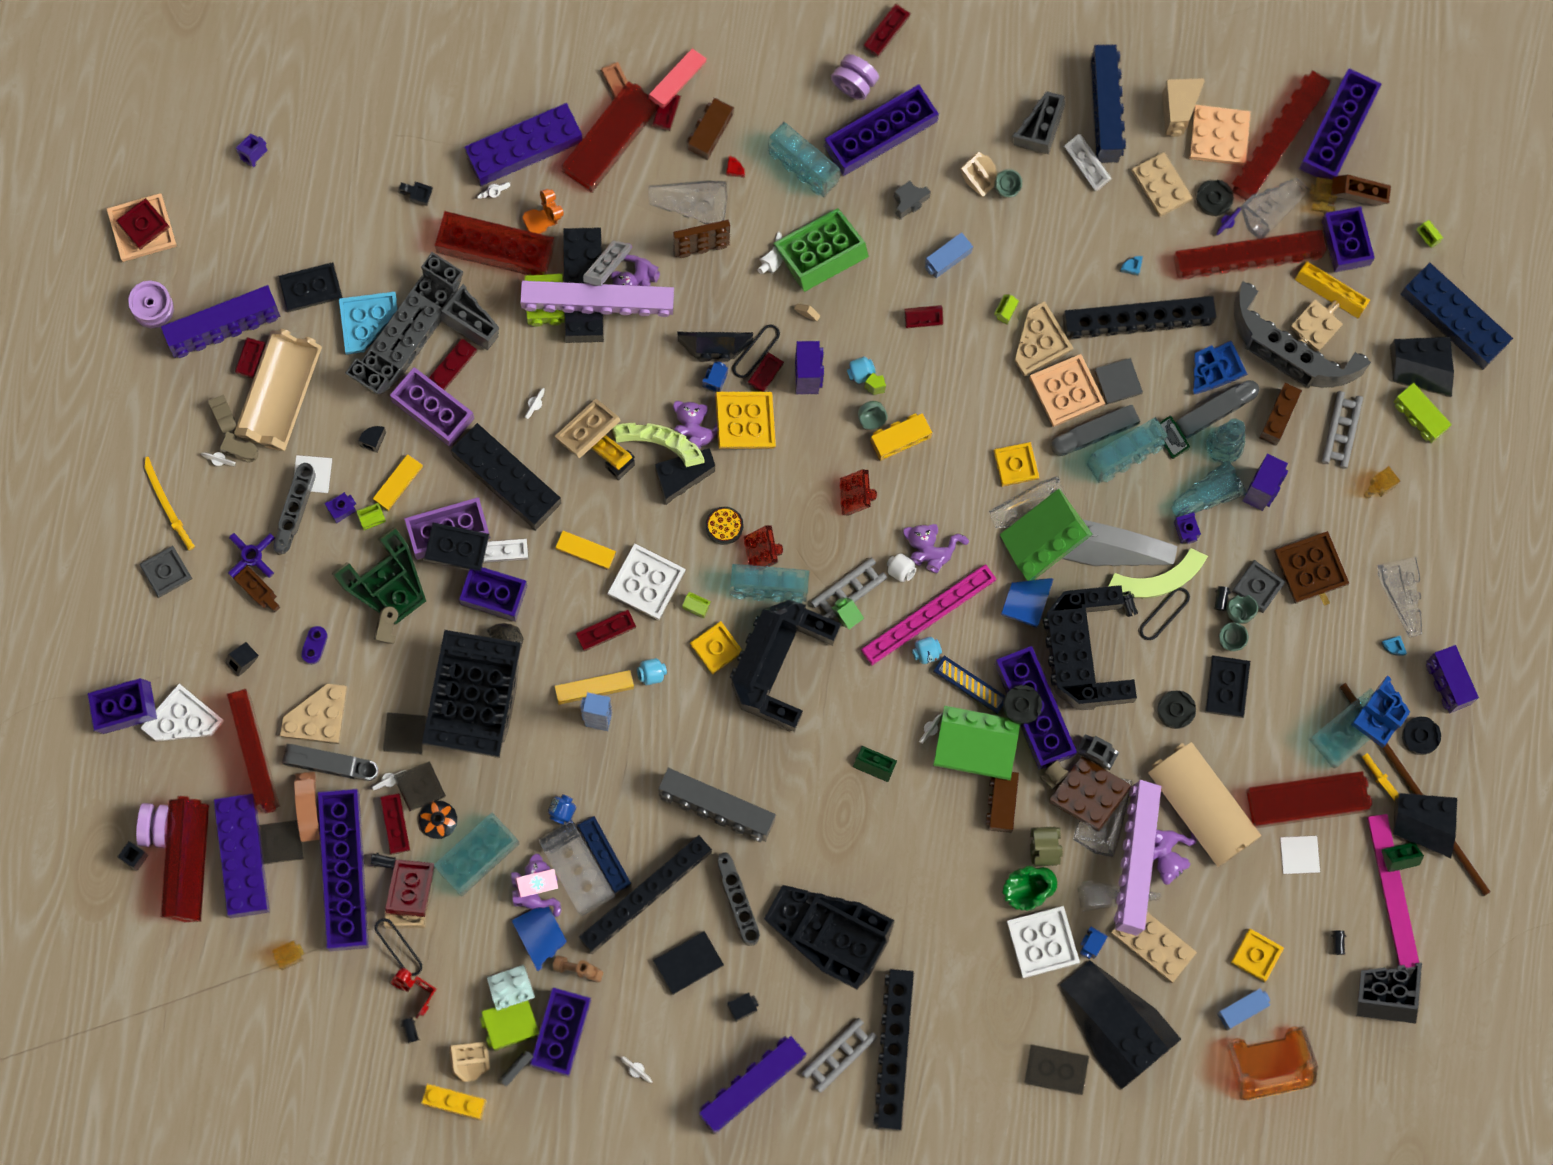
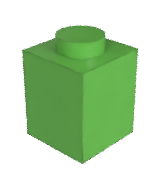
M840 598L835 602V606L831 608L842 626L847 629H851L864 619L850 598Z

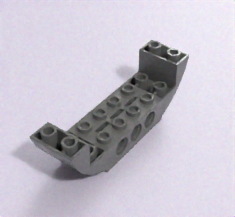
M433 252L430 253L421 266L423 275L361 361L356 358L345 373L376 394H381L388 390L404 375L441 323V311L459 288L463 271Z
M1242 281L1235 296L1234 319L1238 332L1246 344L1245 349L1308 389L1310 386L1320 388L1342 386L1364 374L1371 363L1364 354L1355 352L1343 370L1336 362H1330L1325 359L1322 353L1314 352L1308 348L1306 343L1292 338V335L1287 331H1281L1276 328L1273 322L1265 321L1255 311H1249L1248 309L1259 291L1256 290L1253 284Z

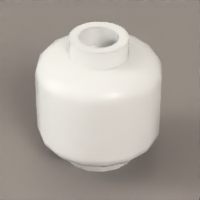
M897 554L895 557L892 556L887 562L888 574L900 582L911 580L916 573L915 562L903 554Z

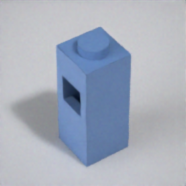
M960 233L928 256L925 268L929 274H933L938 278L971 254L973 246L963 233Z
M1260 988L1221 1010L1217 1015L1228 1031L1269 1007L1270 998Z

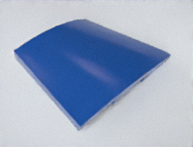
M1232 340L1215 349L1211 345L1195 353L1193 388L1195 395L1226 385L1248 375Z
M1047 578L1013 582L1001 615L1037 628L1054 579Z
M1386 676L1351 724L1382 748L1387 744L1393 733L1402 726L1410 713L1406 704L1403 703L1401 695L1395 691L1391 684L1389 676Z
M549 906L535 908L512 920L537 971L542 968V963L548 957L552 958L556 951L567 942Z

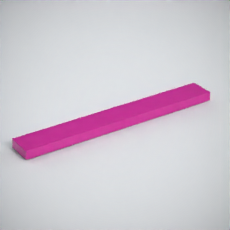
M986 564L869 643L861 649V652L873 666L997 580Z
M1388 815L1370 816L1367 820L1398 965H1405L1406 968L1415 967V963H1419L1400 870L1388 872L1382 855V849L1394 847Z

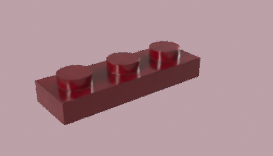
M895 4L864 43L863 48L879 57L909 19L911 13Z
M462 338L429 379L443 390H446L477 353V349Z
M626 610L577 632L576 636L585 652L635 629L636 625L629 610Z
M400 793L380 797L391 855L411 851Z

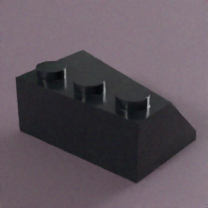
M1450 337L1393 340L1390 345L1393 382L1407 386L1414 383L1417 387L1427 389L1429 392H1438L1452 397L1454 367Z
M1398 793L1395 796L1393 835L1426 847L1428 850L1440 853L1451 859L1456 838L1458 798Z
M1415 963V967L1408 968L1405 965H1400L1395 969H1386L1384 967L1362 970L1356 1016L1416 1024L1422 963Z

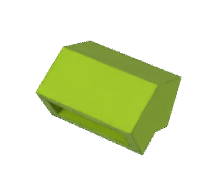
M1430 220L1423 222L1416 229L1431 248L1439 244L1443 239ZM1424 228H1426L1429 234L1433 237L1434 241H1432L1430 237L1426 234V232L1423 230Z
M1004 294L994 315L998 317V320L1008 324L1019 300L1012 295Z
M872 373L865 381L864 388L872 395L885 393L886 384L884 376H877Z
M379 503L356 511L364 531L386 522Z
M689 592L684 600L682 609L705 618L711 601Z

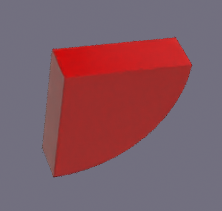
M729 156L726 175L745 178V170L742 164L735 157Z

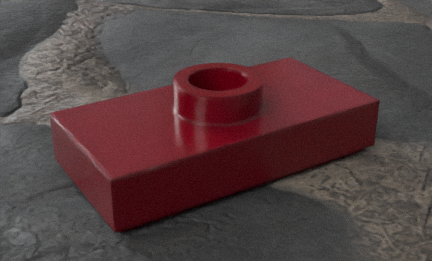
M676 94L664 108L658 105L652 124L653 127L671 131L681 100L680 95Z
M942 305L904 309L906 328L943 325Z
M249 337L246 338L235 369L236 374L254 379L266 345L265 342Z
M768 352L749 379L748 385L759 392H765L784 365V361Z

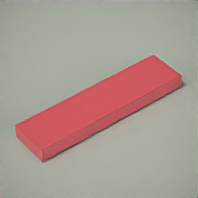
M691 49L656 86L648 98L664 108L706 63L707 58Z

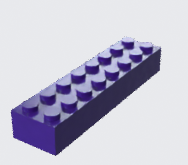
M358 789L318 792L327 949L329 951L369 948L360 793Z

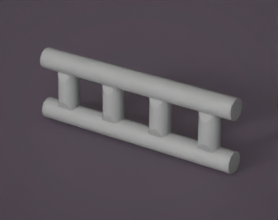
M1338 391L1322 463L1329 464L1330 459L1341 461V468L1347 469L1363 397L1356 396L1355 401L1344 399L1345 393ZM1342 406L1353 408L1351 419L1340 416ZM1338 423L1349 426L1347 436L1336 434ZM1334 441L1345 443L1343 454L1332 451Z
M871 557L811 601V604L814 608L820 605L827 613L824 616L833 619L836 615L826 601L834 594L839 599L846 598L847 596L841 589L848 583H851L857 592L849 598L855 603L886 580L887 576L884 572L878 575L871 566L876 562ZM866 571L872 581L862 586L857 577Z
M857 1018L802 1072L806 1078L812 1075L819 1082L816 1089L820 1093L877 1039L873 1032L867 1036L860 1029L864 1024L861 1019ZM853 1033L862 1041L854 1050L846 1042ZM839 1047L848 1055L840 1064L832 1056ZM825 1061L834 1069L826 1077L817 1069Z

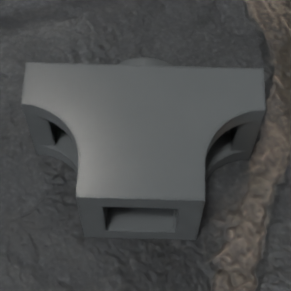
M908 181L895 191L894 198L899 203L896 215L900 219L911 211H918L922 204L930 199L931 191L927 186L918 188L911 181Z
M1086 734L1076 750L1078 754L1108 770L1112 768L1119 754L1109 742L1097 736L1091 737Z

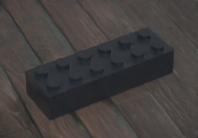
M563 228L564 283H586L583 282L584 274L602 254L601 228ZM582 311L565 313L566 343L604 342L603 314L601 312L585 314Z
M478 423L451 449L452 456L535 531L562 504L559 495Z

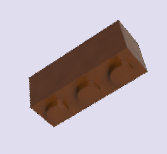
M716 98L711 103H707L704 109L705 115L703 118L700 117L695 126L697 128L694 134L691 133L687 139L688 151L706 160L709 159L734 115V107Z
M1346 174L1333 177L1331 195L1372 206L1389 204L1391 185Z
M1284 383L1259 437L1260 439L1277 446L1300 397L1301 389Z
M1012 772L1010 780L990 777L989 786L993 787L992 794L988 795L987 805L991 806L990 813L986 814L985 824L989 825L988 830L1012 833L1019 772Z

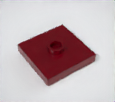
M146 198L116 220L117 224L139 250L170 228L168 223Z

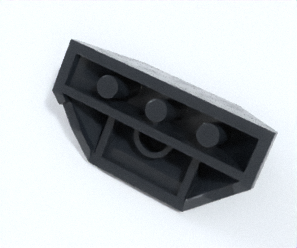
M678 331L677 334L678 342L696 359L705 362L711 361V359H719L722 362L735 359L753 341V332Z

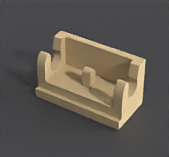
M384 910L385 918L392 921L397 929L425 928L426 915L425 917L386 914ZM384 921L386 929H393L388 922Z

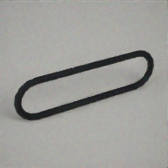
M766 325L733 366V372L737 377L745 378L749 376L780 336L777 326ZM767 328H775L777 336L747 374L739 375L736 372L738 363Z
M1181 587L1172 591L1142 624L1140 628L1141 636L1146 640L1157 638L1189 602V592ZM1179 590L1184 591L1187 594V600L1155 636L1146 637L1143 634L1145 625L1175 592Z
M386 918L378 920L375 924V931L379 938L385 944V946L396 959L401 968L406 969L378 931V924L382 921H386L393 927L395 932L398 934L403 943L406 945V947L409 949V951L412 953L414 958L419 963V970L416 973H411V976L418 975L423 969L420 959L414 953L412 948L406 942V940L395 927L392 921Z

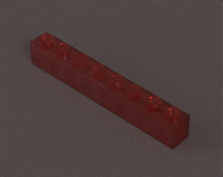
M1313 70L1309 75L1305 74L1300 82L1302 84L1301 88H1296L1290 97L1293 100L1290 104L1286 102L1281 110L1282 116L1280 118L1276 117L1271 125L1273 127L1272 131L1265 133L1261 140L1263 144L1261 147L1257 146L1253 151L1252 156L1254 157L1251 162L1247 160L1242 168L1243 174L1241 176L1237 175L1232 183L1234 185L1233 193L1249 203L1253 201L1327 91L1331 83L1330 80Z
M1321 229L1179 250L1175 252L1173 258L1177 278L1191 279L1196 275L1205 277L1216 272H1220V274L1229 273L1231 270L1236 269L1238 271H1245L1249 267L1264 268L1270 264L1279 266L1286 262L1293 261V263H1299L1304 261V259L1310 258L1311 260H1318L1324 256L1327 250Z

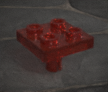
M862 469L840 478L842 515L849 516L871 507L870 501L876 500L877 491L870 489L869 470Z
M765 525L744 536L750 573H758L778 563L777 556L782 555L783 546L780 543L775 544L772 525Z

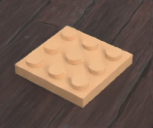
M1195 105L1190 159L1245 166L1250 111Z
M161 193L107 208L122 262L177 247ZM146 198L168 223L170 228L139 250L117 224L116 220Z
M1082 354L1034 373L1029 377L1053 427L1105 405Z

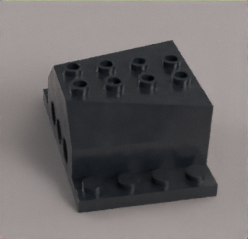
M444 630L422 745L500 758L503 742L505 743L513 711L519 673L518 661L522 643Z

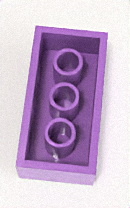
M415 367L390 394L392 403L449 447L455 443L474 420V414L471 410Z
M479 497L404 518L416 560L425 557L432 523L489 534Z

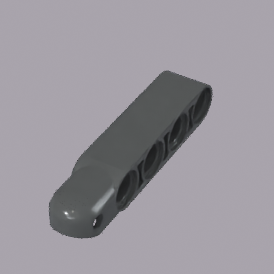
M1247 380L1188 413L1175 423L1185 439H1188L1254 400L1259 393V386L1255 381Z
M1128 405L1057 436L1052 441L1051 448L1056 455L1065 456L1140 424L1141 421L1134 406Z
M301 463L296 469L273 544V549L276 553L285 554L291 547L294 535L298 532L316 478V473L309 463ZM304 470L311 471L309 476H301ZM298 488H305L304 493L300 495L296 494V490ZM292 506H299L296 512H290ZM287 523L293 524L290 530H284V526Z
M286 744L282 764L365 781L374 780L379 773L377 765L371 760L294 744Z
M727 852L721 853L718 856V867L726 896L743 942L748 946H754L760 938L757 923L731 855ZM727 877H735L737 880L736 884L728 885L726 883ZM734 895H741L743 902L736 904L732 898ZM747 913L750 919L747 922H741L739 915ZM752 931L757 937L755 940L749 941L745 937L746 933Z

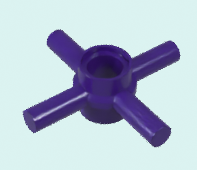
M235 533L229 537L242 551V560L228 572L232 578L247 565L257 566L268 578L273 576L274 572L261 560V551L275 539L271 533L257 546L246 545ZM255 552V558L247 559L248 553Z

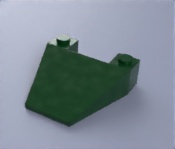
M392 528L378 538L389 554L361 576L357 574L348 562L334 571L332 575L345 591L379 614L385 607L395 608L398 612V618L394 624H397L424 604L426 598L408 544L398 530Z

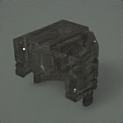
M500 623L487 629L490 638L523 644L524 638L519 627L515 625Z

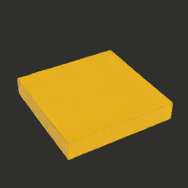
M1031 442L994 449L993 452L1002 487L1039 480Z
M721 621L690 642L691 647L712 675L737 658L742 650Z
M1249 928L1230 963L1266 982L1284 947Z

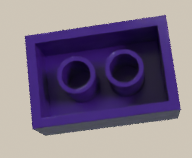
M1362 207L1325 213L1321 223L1334 273L1371 266L1375 257Z
M820 341L796 342V395L819 394V388H823L824 365L822 364L824 352L823 347H820Z
M1267 453L1258 467L1242 501L1261 511L1266 506L1270 507L1281 488L1279 486H1281L1288 473V470H1286L1288 463Z
M482 567L481 572L469 570L459 601L463 606L516 622L528 586L527 581Z
M1456 645L1435 652L1427 660L1426 668L1429 674L1433 675L1435 689L1441 693L1443 698L1441 700L1442 705L1446 710L1448 709L1449 714L1472 705L1479 698Z
M139 678L88 693L94 731L107 734L157 719L151 682Z

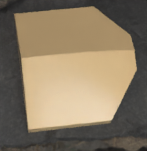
M977 152L960 168L966 184L981 197H984L994 187L995 178L998 174L996 166L989 156Z
M487 1042L449 1046L453 1074L462 1081H474L490 1069Z

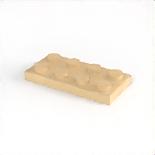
M1148 912L1145 930L1137 936L1115 930V928L1111 932L1114 937L1171 983L1175 981L1197 953Z

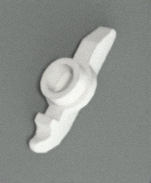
M510 182L499 186L491 184L486 191L478 194L477 198H486V196L497 197L502 190L510 186Z
M545 388L536 397L529 399V410L525 418L529 419L534 410L541 408V398L544 395Z
M221 452L214 454L201 453L203 457L210 459L215 466H222L223 464L235 466L236 462L225 459L224 454Z
M942 713L937 715L933 722L929 721L925 724V733L921 737L920 743L923 744L929 736L937 733V724L941 719Z
M400 771L396 774L386 773L382 781L372 786V789L377 790L383 786H394L397 779L401 778L407 771Z
M624 1056L621 1058V1061L630 1068V1074L633 1077H642L645 1081L652 1083L650 1077L644 1073L642 1064L632 1063Z

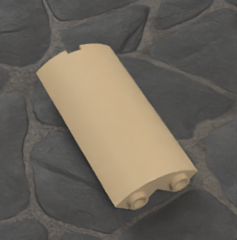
M280 329L279 331L271 330L234 432L235 436L254 444L257 442L263 444L266 448L280 451L286 450L322 346L318 345L315 339L310 337L297 339L291 336V332L285 329Z
M1191 742L1185 746L1182 743L1174 749L1175 753L1167 759L1156 761L1152 765L1153 769L1148 774L1157 785L1161 786L1162 793L1217 867H1219L1259 839L1261 834L1194 744Z

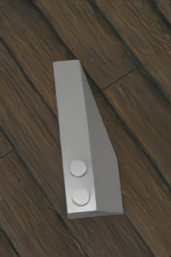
M1083 520L1093 535L1062 558L1091 566L1174 565L1178 546L1128 530Z

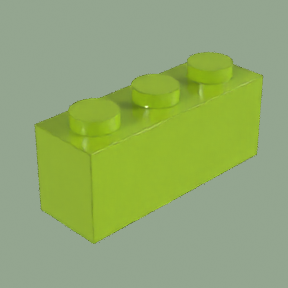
M1414 383L1394 400L1396 409L1400 413H1404L1408 418V422L1413 427H1417L1423 439L1431 444L1452 425Z

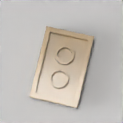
M1165 152L1132 169V173L1159 217L1192 201L1191 194Z
M595 399L558 432L555 438L580 459L621 420L614 412Z

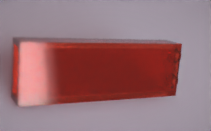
M628 81L563 163L562 172L593 193L655 114L658 104L649 99V94H646L638 84H632Z
M246 689L229 693L227 696L256 805L261 812H274L277 807H280L251 696Z
M1363 771L1250 787L1246 790L1251 821L1256 828L1366 813L1372 806V798L1367 793L1369 786L1368 778L1364 776Z
M177 796V799L169 800L161 918L184 923L201 922L209 805L201 803L199 799L189 800L188 796Z

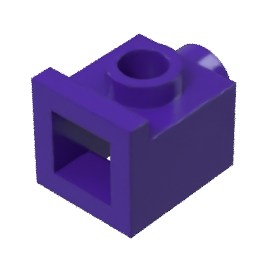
M251 133L236 147L240 160L253 168L256 166V162L268 151L265 140Z
M345 492L325 503L336 524L356 512L354 508L356 502L351 495L347 496ZM345 503L344 507H338L339 504Z
M1195 513L1176 517L1174 525L1180 543L1186 542L1191 544L1198 541L1197 538L1200 537L1201 533ZM1186 526H1191L1192 530L1188 531Z

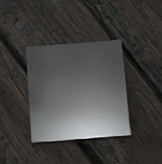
M1131 358L1095 368L1094 371L1107 405L1143 394Z
M174 546L139 564L158 598L192 580L190 573Z
M1254 560L1232 592L1240 597L1250 595L1256 600L1258 610L1264 613L1285 581Z
M523 1051L498 1079L499 1082L507 1087L533 1058V1055L528 1051Z

